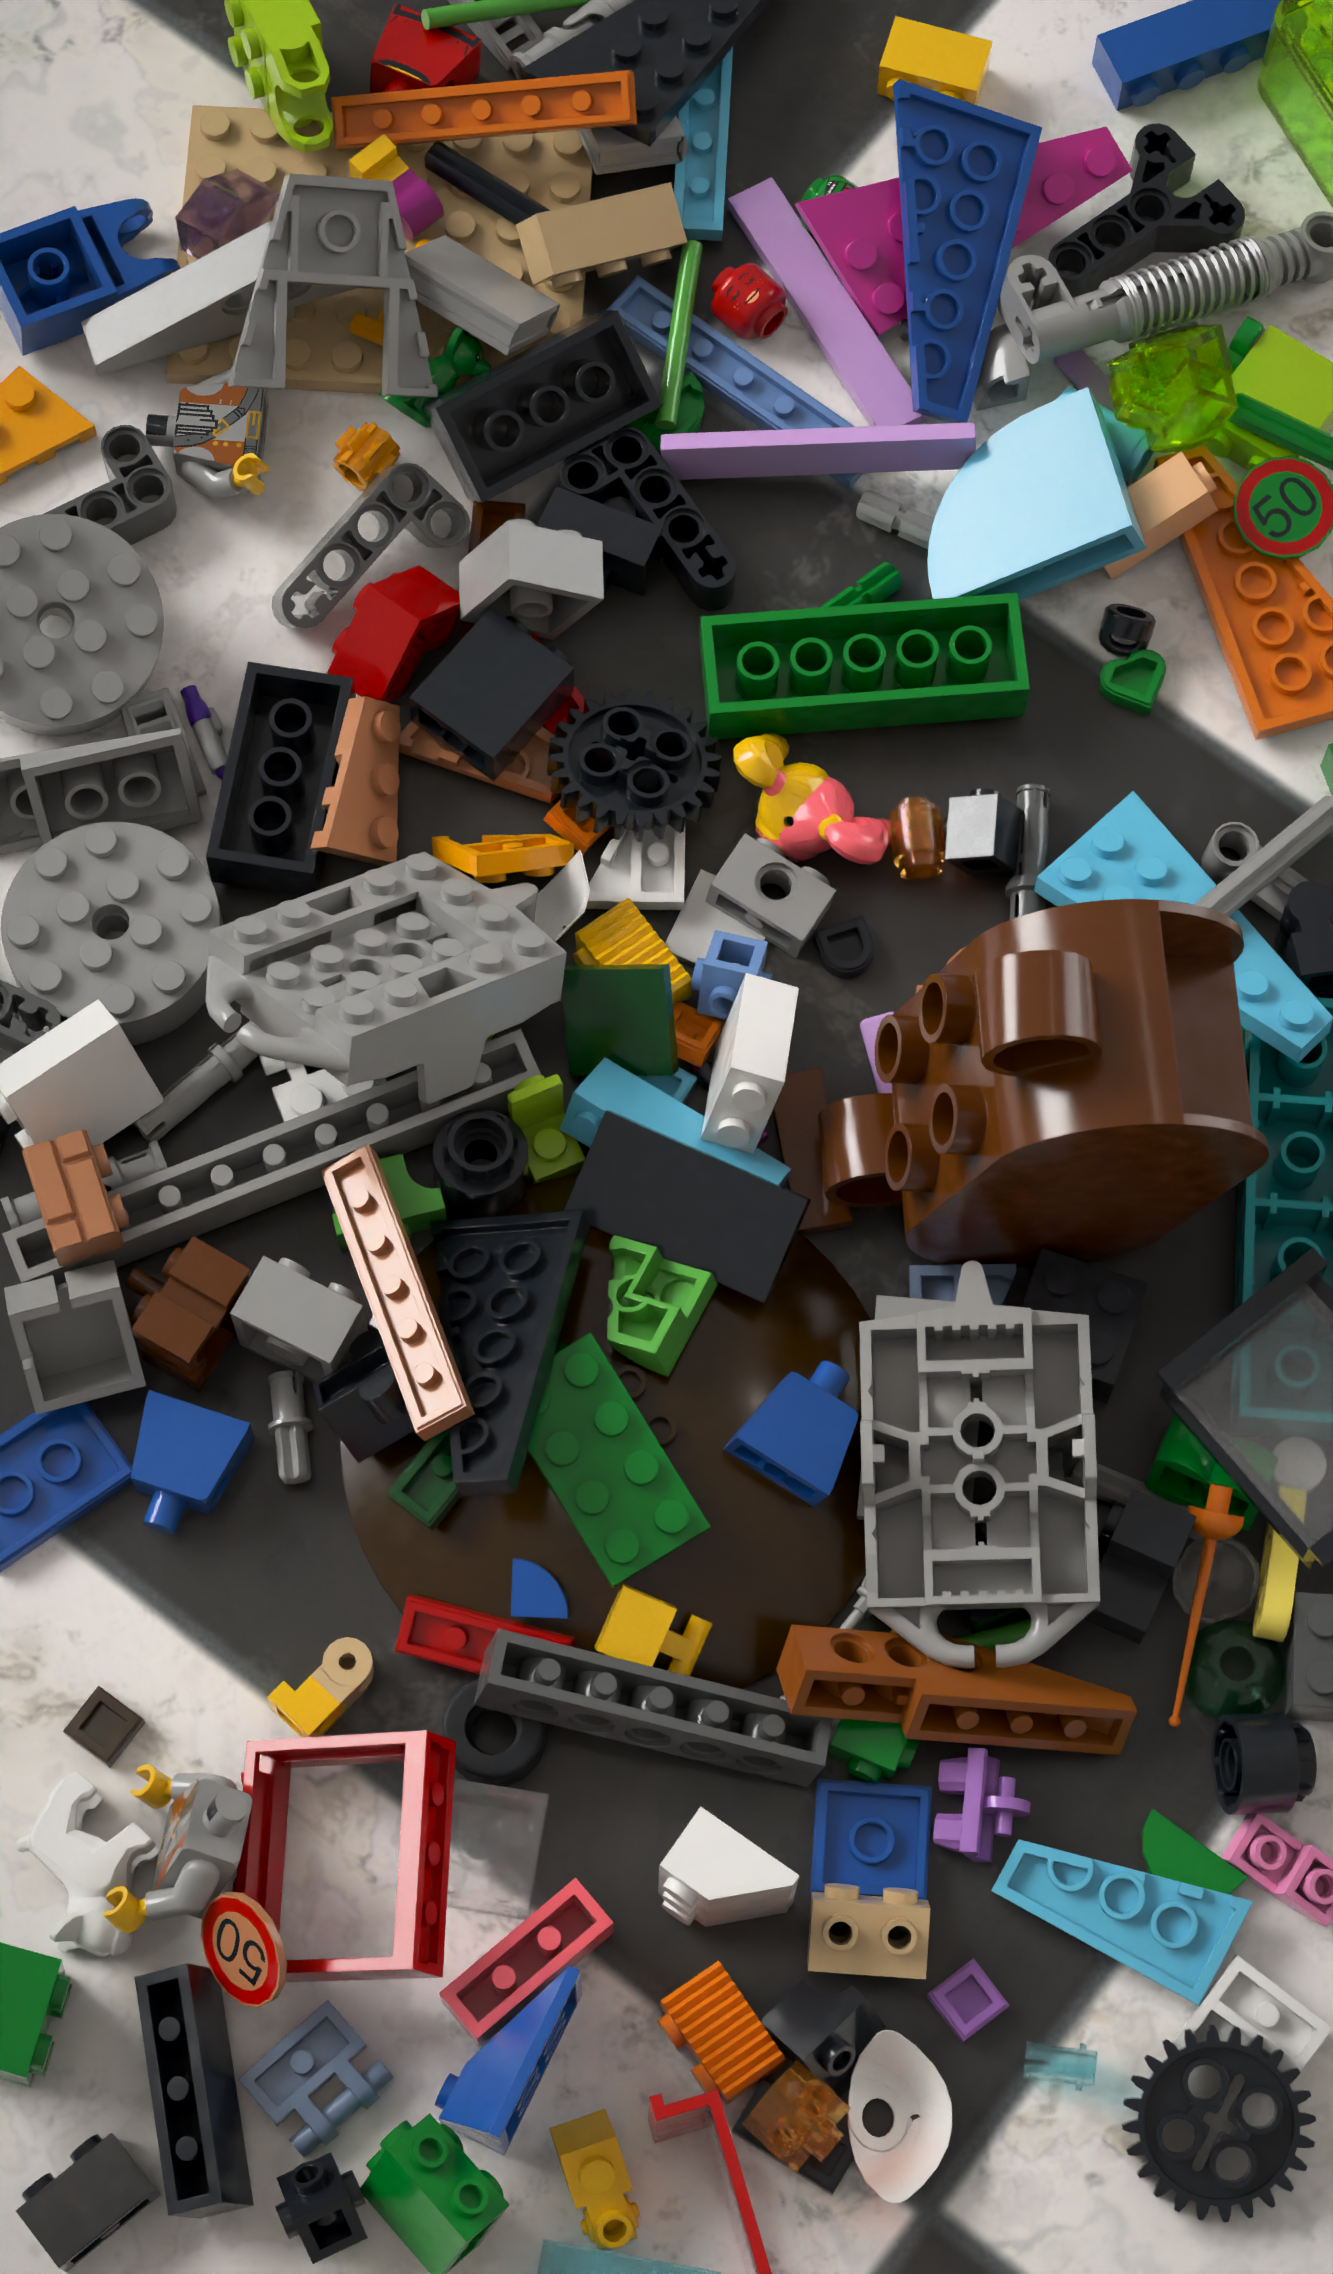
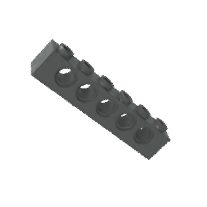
M499 1628L484 1651L474 1700L475 1706L806 1788L825 1767L833 1719L828 1717L791 1715L787 1701Z

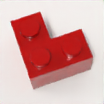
M420 565L400 573H393L388 578L376 583H368L362 588L354 601L353 609L356 610L350 626L339 634L333 644L332 653L335 654V657L327 673L353 678L355 693L361 697L367 696L387 703L402 697L423 653L448 643L460 619L459 592Z

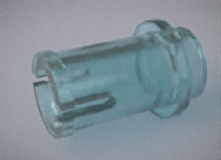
M1027 2041L1025 2059L1048 2061L1050 2064L1025 2062L1023 2080L1029 2081V2079L1075 2084L1076 2091H1082V2085L1094 2087L1097 2051L1086 2050L1085 2043H1080V2049L1034 2044Z

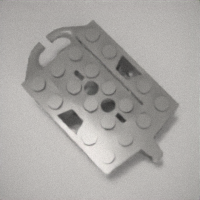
M421 852L211 929L205 1001L209 1016L227 1033L234 1032L242 1021L241 1015L230 1005L233 1001L241 1005L240 1012L264 1030H260L251 1023L243 1025L238 1031L237 1040L244 1047L258 1055L275 1060L323 1068L347 1087L358 1082L387 1078L417 1066L419 1098L431 1104L470 1088L474 1084L485 1042L490 1035L523 1023L549 1005L561 1001L567 952L534 924L538 888L535 885L521 883L489 889L430 854Z
M968 1261L961 1268L954 1306L859 1322L862 1420L860 1421L861 1471L864 1500L867 1609L869 1615L876 1616L925 1656L945 1666L970 1669L975 1668L974 1645H959L946 1640L939 1632L937 1626V1618L943 1610L1024 1608L1031 1617L1030 1630L1027 1634L1014 1643L996 1645V1668H1006L1027 1664L1044 1654L1094 1609H1099L1097 1459L1095 1414L1093 1413L1089 1315L993 1305L982 1265L977 1261ZM970 1385H982V1402H980L979 1398H974V1402H971ZM982 1421L990 1425L994 1431V1437L986 1446L972 1447L965 1443L961 1436L964 1427L970 1422ZM1081 1435V1439H1072ZM1072 1439V1457L1082 1459L1083 1487L1049 1477V1447ZM875 1441L909 1452V1481L877 1493L876 1464H885V1446L876 1444ZM974 1478H986L995 1486L996 1494L988 1503L982 1505L973 1504L964 1496L963 1489L965 1485ZM975 1523L987 1524V1545H984V1542H978L979 1545H976Z

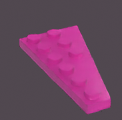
M1107 126L1038 143L1012 249L1133 171ZM899 177L796 203L795 206L876 336L881 335L907 318Z

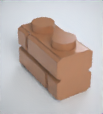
M81 1129L59 1136L56 1140H47L25 1147L22 1150L52 1249L59 1266L89 1259L92 1255L98 1256L119 1249L124 1245L119 1229L129 1226V1222L120 1194L108 1196L103 1178L113 1175L103 1143L92 1146L87 1130Z

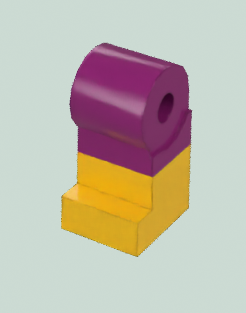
M385 134L381 135L349 160L351 178L393 181L404 237L406 239L413 240L444 216L443 206L435 192L424 180L418 178L397 155V147Z

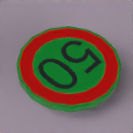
M1292 456L1269 458L1252 467L1238 484L1232 504L1234 524L1244 542L1259 554L1279 560L1301 558L1318 549L1332 533L1333 486L1327 475L1310 461Z

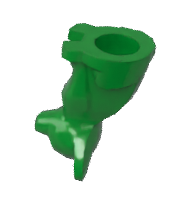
M457 327L445 344L442 355L428 359L432 381L437 386L438 397L454 389L461 375L478 376L492 367L483 358V347L477 338L460 327ZM381 389L379 395L389 404L423 427H432L422 405L435 398L382 396Z

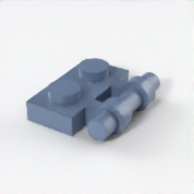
M327 2000L238 2078V2081L277 2127L295 2111L306 2122V2125L293 2135L289 2141L303 2157H306L321 2142L327 2146L339 2135L336 2129L361 2106L367 2110L380 2098L377 2092L394 2077L380 2060H377L362 2075L355 2069L350 2062L366 2049L367 2045L330 2001ZM337 2075L347 2088L320 2111L309 2098Z

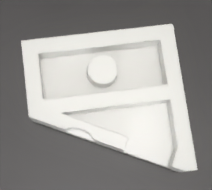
M666 825L664 839L661 840L655 836L651 829L644 831L642 842H637L633 831L626 829L619 840L615 838L610 840L601 856V863L589 883L591 893L586 909H612L626 898H630L638 910H684L685 826L684 832L679 833L670 825Z

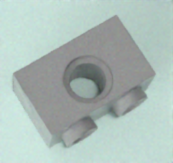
M745 833L712 881L705 902L762 935L767 941L794 958H797L813 931L828 911L836 890L829 886L827 878L817 870L807 866L800 868L784 858L783 852L774 843L764 838H757L755 840ZM765 884H776L784 890L786 897L780 900L769 899L762 893L760 887Z

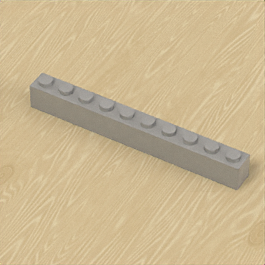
M519 1029L485 1043L475 1082L470 1088L431 1104L419 1098L417 1070L108 1191V1196L120 1194L129 1222V1226L119 1229L124 1243L119 1249L98 1256L92 1255L89 1259L67 1266H59L43 1217L4 1232L2 1235L21 1283L53 1275L55 1283L58 1285L66 1282L64 1272L113 1259L116 1268L191 1239L192 1236H199L322 1187L326 1184L320 1170L367 1144L376 1151L378 1158L382 1159L405 1154L433 1143L442 1126L454 1116L465 1111L486 1109L506 1114L508 1113L507 1095L513 1092L514 1087L521 1081L535 1075H541L522 1030Z

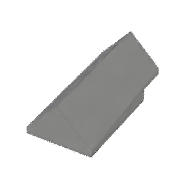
M180 728L0 758V855L44 845L64 832L92 823L129 822L149 826L161 831L203 821L186 744Z

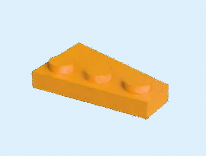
M18 366L0 383V485L8 482V476L34 462L41 465L56 457L55 451L77 440L82 444L97 436L95 426L21 366Z

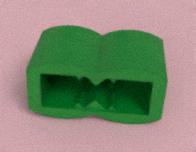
M1174 1414L1161 1440L1144 1485L1167 1501L1188 1507L1190 1505L1206 1508L1210 1484L1233 1488L1228 1513L1245 1517L1241 1530H1249L1258 1510ZM1228 1437L1269 1485L1278 1459L1271 1452L1252 1441Z

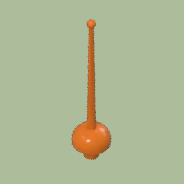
M1210 1484L1206 1508L1188 1505L1187 1510L1188 1513L1197 1516L1192 1529L1197 1534L1205 1537L1173 1715L1168 1720L1172 1727H1178L1181 1723L1179 1714L1217 1540H1225L1235 1536L1242 1529L1245 1519L1243 1516L1228 1513L1233 1488Z

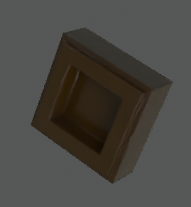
M98 1685L63 1730V1733L107 1767L111 1768L146 1722L141 1716Z

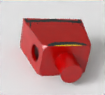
M396 3L372 57L370 93L470 85L479 76L482 39L452 26L426 30L422 24L421 13Z

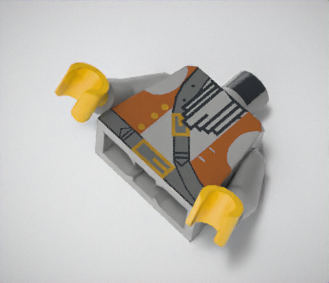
M232 367L197 383L195 386H187L181 389L177 416L148 414L146 422V438L150 445L173 447L177 474L211 499H221L243 492L260 495L265 488V485L260 481L261 473H268L271 469L263 462L269 410L266 389L228 387Z
M148 1764L142 1765L136 1770V1774L148 1781V1784L141 1790H131L130 1793L153 1809L163 1808L171 1799L174 1802L169 1807L151 1891L147 1892L146 1897L141 1900L136 1898L124 1886L115 1887L106 1895V1900L115 1908L104 1912L103 1916L118 1930L124 1933H132L142 1925L146 1916H149L152 1921L186 1914L202 1919L209 1901L220 1895L236 1871L243 1849L253 1800L248 1793L237 1790L232 1780L211 1773H178L171 1779Z

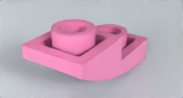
M1247 1814L1221 1858L1246 1875L1249 1881L1319 1925L1328 1927L1333 1919V1860L1315 1846L1303 1845L1263 1814Z

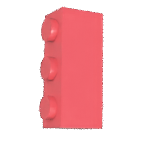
M575 1877L439 1992L441 2001L477 2046L480 2047L519 2014L569 1965L572 1967L576 1966L614 1933V1922Z

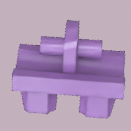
M968 1748V1757L944 1759L940 1761L939 1790L947 1795H964L963 1814L937 1813L934 1821L933 1842L940 1848L962 1853L975 1863H992L994 1835L1011 1837L1013 1818L1030 1816L1031 1807L1029 1801L1015 1798V1778L999 1777L1000 1760L988 1756L987 1749Z

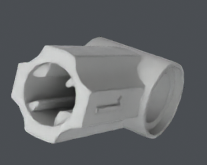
M1228 822L1222 824L1214 832L1201 857V867L1214 883L1219 884L1263 847L1259 845L1256 833L1249 826L1241 822ZM1228 847L1235 850L1241 860L1231 861L1225 858L1219 848ZM1288 867L1250 900L1280 921L1290 891L1297 884L1308 880L1291 867Z

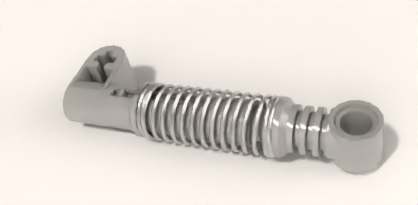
M1326 211L1314 212L1304 219L1301 227L1279 233L1278 235H1272L1263 239L1255 235L1230 240L1228 244L1221 243L1218 247L1211 246L1208 251L1202 249L1198 254L1193 252L1188 257L1183 255L1178 260L1175 258L1169 259L1168 263L1159 262L1158 266L1149 265L1148 269L1140 268L1137 273L1131 271L1127 276L1124 274L1109 278V280L1102 281L1098 290L1076 297L1070 295L1056 268L1050 261L1037 255H1021L1008 266L997 306L1019 349L1031 364L1109 340H1114L1117 343L1131 342L1137 340L1138 337H1147L1148 334L1152 335L1157 334L1158 331H1167L1168 328H1176L1178 325H1185L1188 322L1197 321L1199 318H1207L1209 315H1217L1219 312H1227L1229 309H1236L1239 306L1248 305V303L1262 301L1264 298L1270 297L1275 288L1300 281L1301 279L1314 284L1325 283L1333 278V213ZM1034 299L1032 309L1030 310L1029 306L1031 300Z

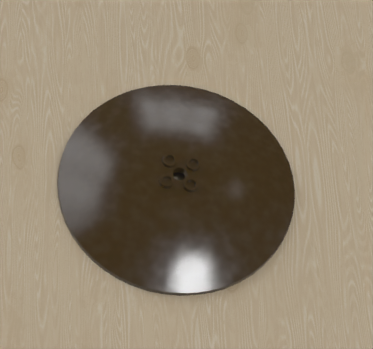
M579 1174L567 1175L527 1186L521 1200L508 1212L499 1216L564 1211ZM590 1225L558 1340L569 1346L592 1333L711 1526L707 1532L623 1583L674 1605L677 1611L669 1627L674 1632L683 1635L692 1614L713 1623L690 1676L744 1689L776 1671L792 1624L828 1627L853 1597L866 1575L864 1520L857 1519L861 1474L860 1421L862 1420L859 1322L871 1319L853 1289L835 1266L807 1238L797 1232L768 1302H760L717 1282L718 1285L669 1377L664 1376L628 1359L611 1347L607 1340V1322L613 1310V1304L608 1297L609 1280H613L614 1257L609 1250V1244L614 1235ZM434 1239L416 1256L439 1317L438 1298L441 1296L440 1279L435 1272L434 1257L438 1255L437 1244ZM372 1316L367 1326L368 1330L378 1329L374 1316ZM829 1361L840 1366L849 1374L850 1379L838 1399L854 1408L859 1415L830 1495L817 1506L812 1507L723 1449L773 1389L791 1371L800 1374L810 1381L820 1362ZM414 1430L359 1464L344 1443L340 1441L343 1484L352 1523L365 1557L378 1581L402 1615L407 1596L412 1593L575 1637L573 1647L603 1654L596 1651L595 1644L621 1584L613 1589L611 1588L528 1451L516 1494L461 1496L432 1532L386 1495L429 1439L424 1441ZM513 1558H522L536 1562L555 1577L568 1597L570 1618L511 1616ZM659 1652L653 1667L668 1670L673 1657ZM469 1672L477 1678L480 1676V1674Z

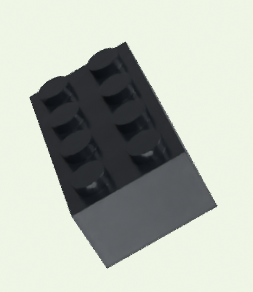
M600 310L422 405V408L467 498L483 503L663 406L619 312L616 310Z
M248 662L206 853L212 882L300 896L319 890L326 853L310 848L314 832L323 831L328 810L322 806L326 787L335 786L339 765L334 755L348 701L350 698H356L353 678Z

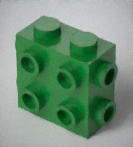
M429 2113L413 2127L407 2120L403 2121L381 2141L379 2145L382 2149L366 2164L371 2173L360 2189L366 2200L430 2274H447L481 2244L510 2204L504 2199L503 2190L498 2181L489 2172L479 2170L463 2152V2144L458 2135L447 2125L439 2124Z

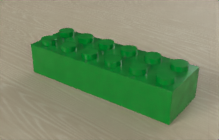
M1018 593L700 617L699 648L708 737H715L717 740L753 737L763 733L783 735L1019 717L1025 714L1030 686Z

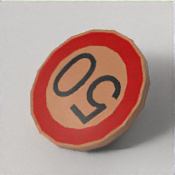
M225 1892L209 1901L202 1915L201 1941L205 1959L215 1980L229 1997L243 2006L260 2008L277 1999L286 1982L287 1961L282 1939L272 1918L257 1901L244 1893Z

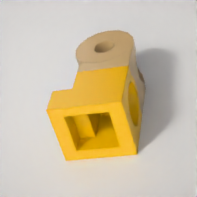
M350 1637L337 1639L324 1652L323 1664L296 1691L283 1681L268 1696L270 1709L301 1738L321 1737L372 1683L374 1675L372 1655L369 1648L362 1641Z

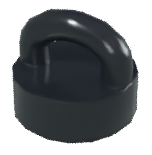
M1110 604L1105 608L1099 631V642L1107 652L1118 657L1129 658L1137 650L1147 649L1156 620L1152 614L1143 609L1125 604ZM1112 635L1133 640L1136 643L1131 645L1121 644L1114 641Z

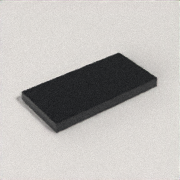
M606 1110L564 1211L583 1210L591 1226L611 1235L655 1246L659 1249L663 1258L711 1272L716 1282L766 1303L771 1296L811 1199L618 1113Z

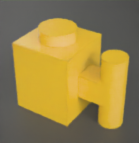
M622 1583L596 1641L595 1649L607 1656L653 1667L658 1653L662 1652L673 1657L667 1671L690 1676L713 1623L692 1614L683 1635L669 1629L677 1611L674 1605Z

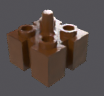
M192 1236L185 1249L176 1248L167 1259L162 1270V1276L168 1279L166 1284L135 1268L128 1275L125 1286L143 1296L131 1317V1323L134 1324L131 1330L136 1342L141 1344L139 1351L143 1360L200 1393L224 1357L222 1352L232 1337H237L230 1313L251 1278L252 1273L248 1267Z

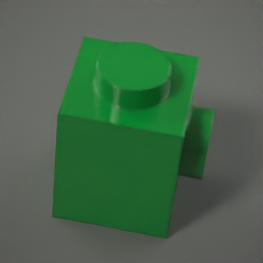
M840 1719L830 1743L828 1756L847 1763L846 1771L859 1779L878 1783L881 1777L891 1782L897 1767L908 1771L920 1740L905 1739L900 1723Z

